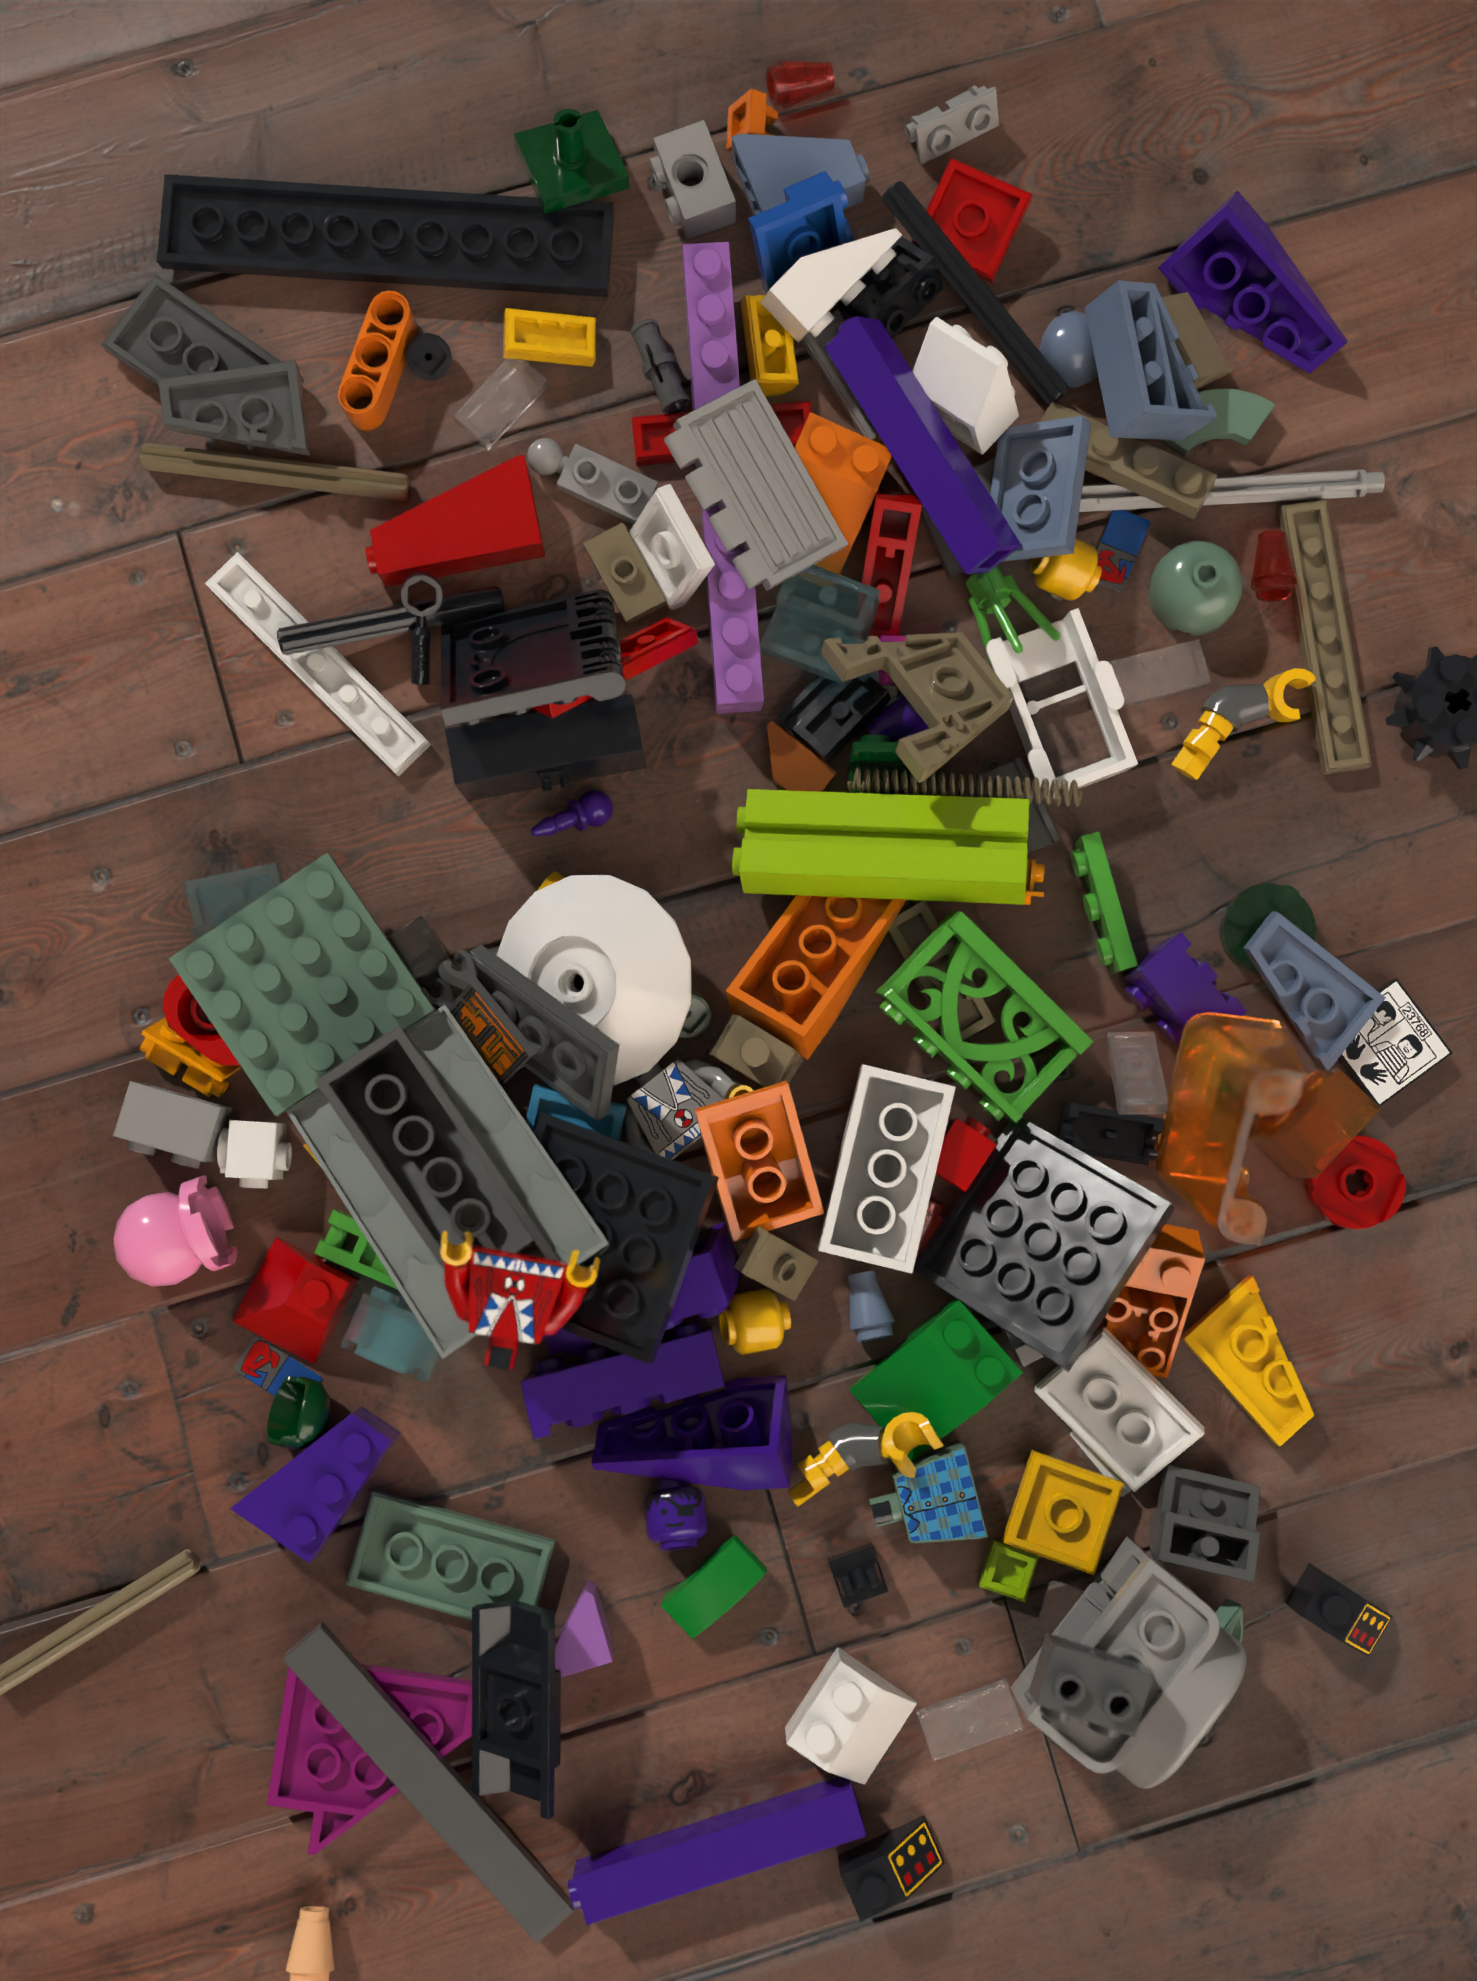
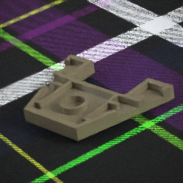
M962 632L906 635L905 641L881 642L877 636H868L864 643L842 644L841 638H829L824 640L822 646V656L842 682L877 670H884L930 728L900 739L896 749L897 755L918 782L925 781L1009 709L1014 697Z

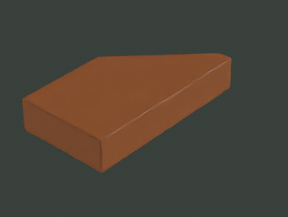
M770 720L766 730L773 783L782 790L824 792L836 777L837 771Z

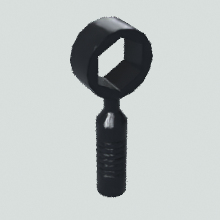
M416 572L406 577L400 592L402 604L406 610L417 616V626L412 632L411 683L428 685L430 683V632L426 627V616H430L439 609L442 604L443 593L441 584L436 577L430 573ZM421 580L436 588L435 601L423 608L408 600V587Z

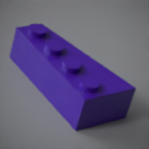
M700 1321L673 1327L674 1336L662 1339L655 1361L650 1364L615 1350L610 1351L609 1348L602 1345L594 1346L588 1351L581 1353L582 1359L564 1363L563 1356L560 1355L535 1362L536 1370L530 1371L520 1381L533 1439L551 1435L549 1428L552 1425L565 1422L567 1427L573 1426V1428H578L603 1418L604 1412L612 1411L613 1415H624L650 1406L649 1401L659 1399V1403H667L725 1387L712 1326L702 1329Z

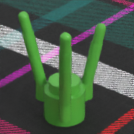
M998 566L989 573L973 574L966 581V586L972 595L968 599V603L974 612L984 649H986L988 642L992 640L985 616L986 612V614H995L1014 652L1019 654L1023 651L1018 635L1004 610L1011 601L1009 595L1022 606L1054 641L1060 639V633L1019 589L1013 576L1008 575L1004 577Z

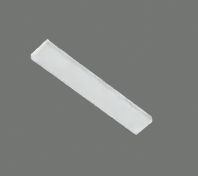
M238 552L205 583L398 777L431 745L333 646L284 655L278 644L277 630L282 627L308 623V621Z

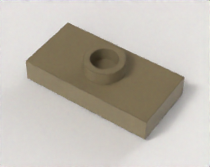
M623 522L583 543L585 551L607 591L611 594L614 604L627 626L667 605L665 597Z
M758 1226L735 1263L734 1268L795 1301L819 1261Z

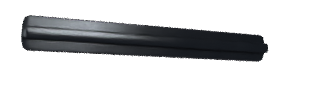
M494 586L443 596L439 609L430 616H426V627L504 611L505 606L502 592L499 587ZM435 598L412 603L423 608L434 602ZM401 604L282 627L277 630V639L281 652L284 655H290L412 631L417 626V616L411 614Z

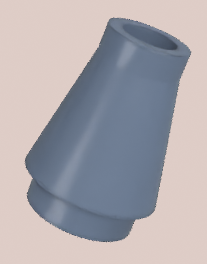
M866 1271L848 1276L850 1332H855L857 1343L893 1336L892 1324L896 1323L877 1282L875 1271Z

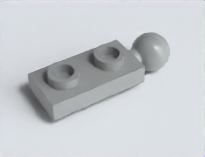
M550 438L537 439L528 449L527 460L530 467L536 473L551 475L558 472L561 474L556 483L558 490L632 525L635 524L658 488L657 481L576 443L569 457L563 455L560 445Z

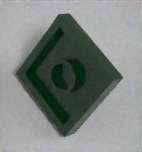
M563 109L556 113L553 123L513 134L516 151L544 214L629 189V175L598 110L580 114L574 109Z

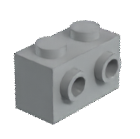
M130 1081L113 1136L128 1140L126 1149L154 1156L157 1148L173 1153L172 1162L199 1169L201 1161H217L219 1135L223 1128H227L233 1108L150 1084Z

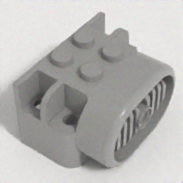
M1126 1537L1052 1634L1142 1663L1147 1668L1153 1678L1136 1736L1133 1737L1119 1732L1118 1738H1110L1092 1731L1088 1728L1089 1722L1070 1716L1069 1722H1061L1043 1715L1039 1711L1040 1706L1036 1705L1029 1693L1042 1647L1010 1688L1027 1720L1086 1768L1096 1773H1108L1116 1770L1136 1787L1148 1789L1164 1782L1184 1763L1229 1704L1243 1678L1247 1655L1242 1643L1219 1625L1215 1612L1194 1591L1145 1553L1130 1538Z

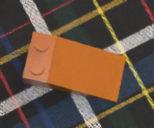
M796 895L727 988L726 995L731 1014L743 1017L789 1045L808 1060L835 1023L906 900Z

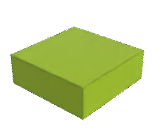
M992 1538L978 1585L981 1588L1025 1602L1039 1555Z

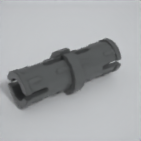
M655 319L643 320L634 325L630 330L644 362L642 366L643 374L647 380L652 381L663 413H678L690 404V400L676 371L678 368L677 359L673 353L668 352L659 330L658 322Z

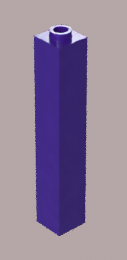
M856 316L843 322L837 328L836 336L824 348L966 574L989 573L1022 544L881 321Z
M837 1777L576 1860L573 1879L568 1880L572 1905L575 1910L582 1909L586 1925L866 1837L864 1820L852 1781L843 1777Z

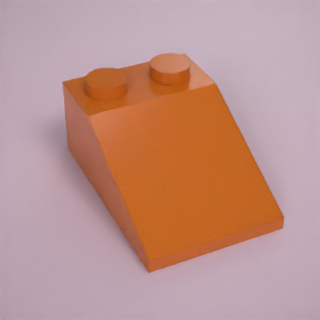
M810 412L795 450L848 545L799 574L834 588L892 455L886 446Z
M787 1081L694 1109L711 1173L719 1177L716 1190L725 1221L734 1242L751 1237L758 1226L770 1231L824 1214Z

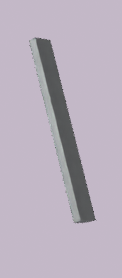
M323 1621L284 1654L282 1660L536 1944L574 1912L572 1902Z

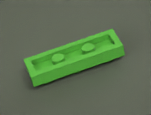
M1100 832L1083 835L1073 843L1075 850L1070 852V858L1075 875L1078 878L1083 876L1088 894L1083 895L1086 915L1090 922L1096 921L1101 938L1096 940L1097 954L1102 966H1109L1111 975L1128 971L1137 967L1138 964Z

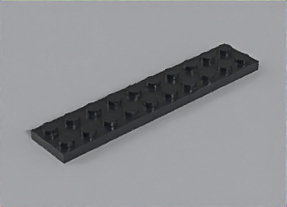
M165 174L157 262L162 269L608 297L615 210L614 202L586 201L544 214L538 198Z

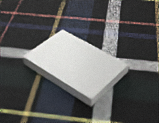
M1104 1326L1091 1337L1069 1372L1057 1366L1035 1385L1034 1392L1134 1492L1205 1434V1427Z

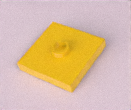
M1031 1450L1002 1541L1010 1546L1094 1575L1124 1483Z

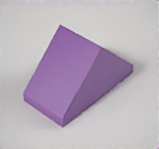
M589 1580L555 1641V1669L561 1670V1677L613 1661L615 1648L596 1584Z

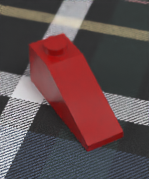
M878 489L876 492L853 635L864 637L877 636L878 638L881 636H899L922 503L917 495Z

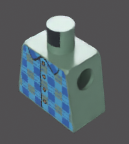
M960 1440L951 1442L912 1461L916 1468L914 1478L905 1477L895 1467L890 1471L895 1493L869 1499L876 1528L903 1521L910 1543L969 1540L988 1537L966 1449Z

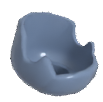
M1071 311L1055 317L1048 324L1038 350L1068 387L1077 388L1092 382L1097 378L1098 372L1086 313Z

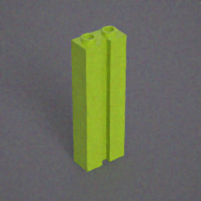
M747 789L746 807H738L737 834L744 835V838L742 839V848L734 847L732 872L734 876H740L743 893L1024 905L1027 877L1029 799Z

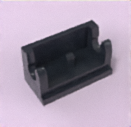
M1072 1102L1064 1103L1062 1105L1057 1138L1090 1156L1148 1166L1149 1161H1155L1158 1156V1151L1154 1149L1156 1136L1163 1132L1165 1119Z

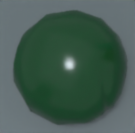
M289 1376L284 1379L276 1392L267 1422V1440L269 1443L292 1450H299L309 1447L320 1438L331 1418L330 1396L322 1383L308 1377Z

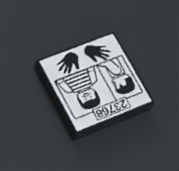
M1397 978L1390 980L1377 990L1386 997L1385 1000L1338 1058L1341 1065L1374 1108L1381 1107L1453 1054Z

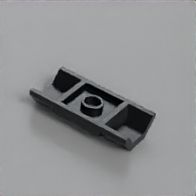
M517 1600L478 1604L472 1607V1790L479 1796L511 1791L540 1801V1817L549 1820L554 1816V1771L561 1761V1670L555 1669L554 1611Z

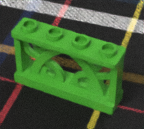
M950 910L927 939L883 986L881 985L875 993L884 1001L879 1008L898 1026L905 1021L917 1033L912 1040L927 1055L933 1058L938 1053L950 1065L945 1072L960 1087L966 1090L971 1085L982 1096L978 1104L992 1118L999 1122L1004 1117L1017 1123L1022 1118V1114L1078 1054L1082 1055L1094 1041L962 911ZM950 938L957 943L948 959L944 972L926 965ZM977 968L982 969L986 975L985 983L980 988H972L961 983L962 976L973 981L972 972ZM931 976L941 981L940 991L934 988H924L918 991L927 994L929 997L927 1008L919 1010L908 1001V986L917 977ZM1004 989L1009 994V997L1002 1009L1001 1025L1008 1042L977 1044L962 1041L958 1024V993L974 998L992 996ZM1018 1012H1025L1030 1018L1029 1024L1026 1027L1021 1028L1017 1026L1024 1035L1022 1038H1018L1013 1027V1017ZM939 1017L942 1037L926 1022L933 1021ZM1056 1040L1060 1046L1036 1071L1029 1054L1044 1048ZM963 1058L985 1061L981 1068V1073L979 1074ZM1019 1058L1025 1074L1023 1085L1016 1092L1002 1093L994 1083V1076L998 1071L1004 1070L1008 1074L1009 1081H1012L1015 1068L1010 1059Z

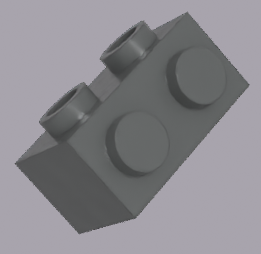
M1046 1632L1029 1693L1036 1705L1040 1706L1039 1711L1049 1718L1061 1722H1069L1070 1716L1089 1722L1088 1728L1098 1734L1110 1738H1118L1119 1732L1135 1737L1153 1676L1142 1663Z

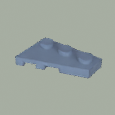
M1272 911L1243 948L1321 1070L1328 1072L1386 998L1279 912Z

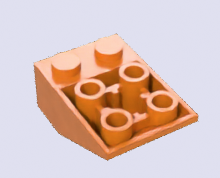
M1165 1224L1095 1331L1096 1333L1104 1326L1153 1376L1168 1378L1202 1271L1205 1256L1199 1231Z

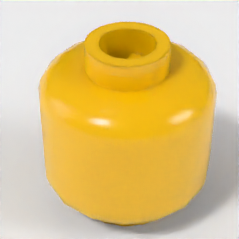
M1078 538L1075 539L1074 554L1032 558L1030 563V572L1034 573V581L1039 589L1069 601L1076 600L1085 591H1093L1099 582L1102 568L1097 565L1098 553L1095 547Z
M767 1288L735 1293L727 1309L718 1314L722 1340L726 1346L732 1345L734 1350L741 1355L779 1347L784 1338V1330L791 1328V1315L785 1301L779 1302L774 1292Z

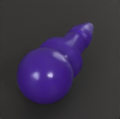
M590 790L584 793L578 801L574 799L568 801V810L556 813L553 817L549 816L542 819L531 829V834L533 836H551L556 834L557 831L561 832L574 826L578 831L586 829L587 825L594 827L604 825L613 814L612 800L606 793L600 790Z

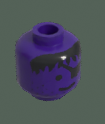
M667 1479L658 1481L659 1490L647 1494L643 1502L647 1538L654 1543H659L661 1551L697 1547V1539L703 1537L708 1531L704 1492L699 1488L687 1486V1482Z

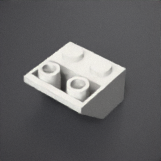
M935 317L928 327L913 373L951 434L983 455L1019 417L1014 398L1015 390L1010 382L1007 370L1008 362L1004 355L993 346L986 348L973 340L963 327L956 324L952 327L938 317Z

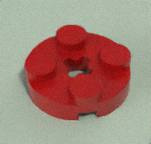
M1350 1136L1332 1139L1316 1153L1308 1169L1306 1193L1309 1202L1316 1207L1320 1215L1327 1221L1342 1228L1361 1230L1384 1223L1396 1214L1405 1196L1406 1181L1396 1161L1398 1158L1387 1145L1367 1136ZM1358 1169L1363 1172L1361 1180L1367 1183L1365 1191L1356 1190L1352 1195L1348 1192L1349 1185L1345 1183L1347 1174L1354 1175Z

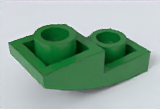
M734 1535L701 1560L699 1569L667 1592L660 1606L693 1639L744 1597L766 1574L768 1568L737 1535Z

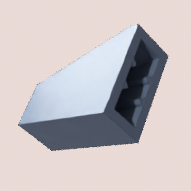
M756 134L732 136V161L754 215L786 202L784 188L825 170L833 182L836 180L841 182L848 199L847 208L862 203L864 200L865 185L870 181L869 170L864 157L861 154L856 156L850 140Z

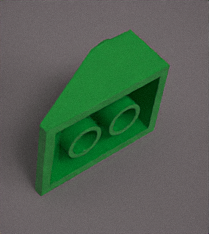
M952 1296L849 1388V1391L880 1426L886 1427L893 1418L902 1413H920L929 1420L940 1439H942L988 1405L1023 1372L962 1302ZM926 1444L919 1445L913 1448L907 1456L912 1462L931 1446Z

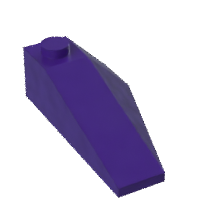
M1238 190L1203 221L1158 267L1179 293H1189L1197 308L1201 310L1203 307L1226 320L1224 324L1236 331L1239 328L1263 342L1265 348L1308 373L1314 371L1347 343V339L1271 229Z
M786 1376L738 1378L726 1382V1389L703 1397H699L698 1394L683 1398L684 1403L658 1411L654 1407H650L598 1424L591 1464L596 1470L738 1490L790 1488L793 1439Z

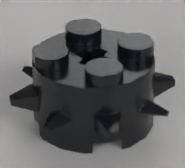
M1437 646L1430 647L1428 649L1426 666L1413 676L1400 672L1393 674L1392 678L1401 689L1394 704V713L1385 718L1386 724L1402 729L1403 732L1400 733L1401 738L1414 750V761L1420 762L1426 756L1431 758L1449 756L1459 770L1468 768L1471 747L1477 744V654L1473 658L1458 654L1445 656ZM1448 705L1451 707L1452 713L1447 710Z

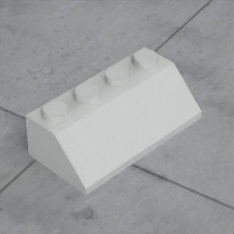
M864 1064L860 1066L817 1245L818 1251L907 1273L913 1272L955 1086Z

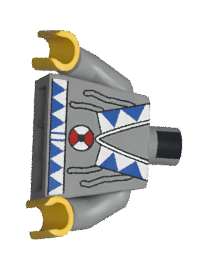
M677 1059L664 1070L656 1063L649 1072L634 1077L641 1088L626 1099L630 1106L626 1109L623 1122L625 1142L674 1160L702 1137L694 1109L754 1090L749 1086L741 1084L725 1069L697 1059L688 1060L685 1063Z

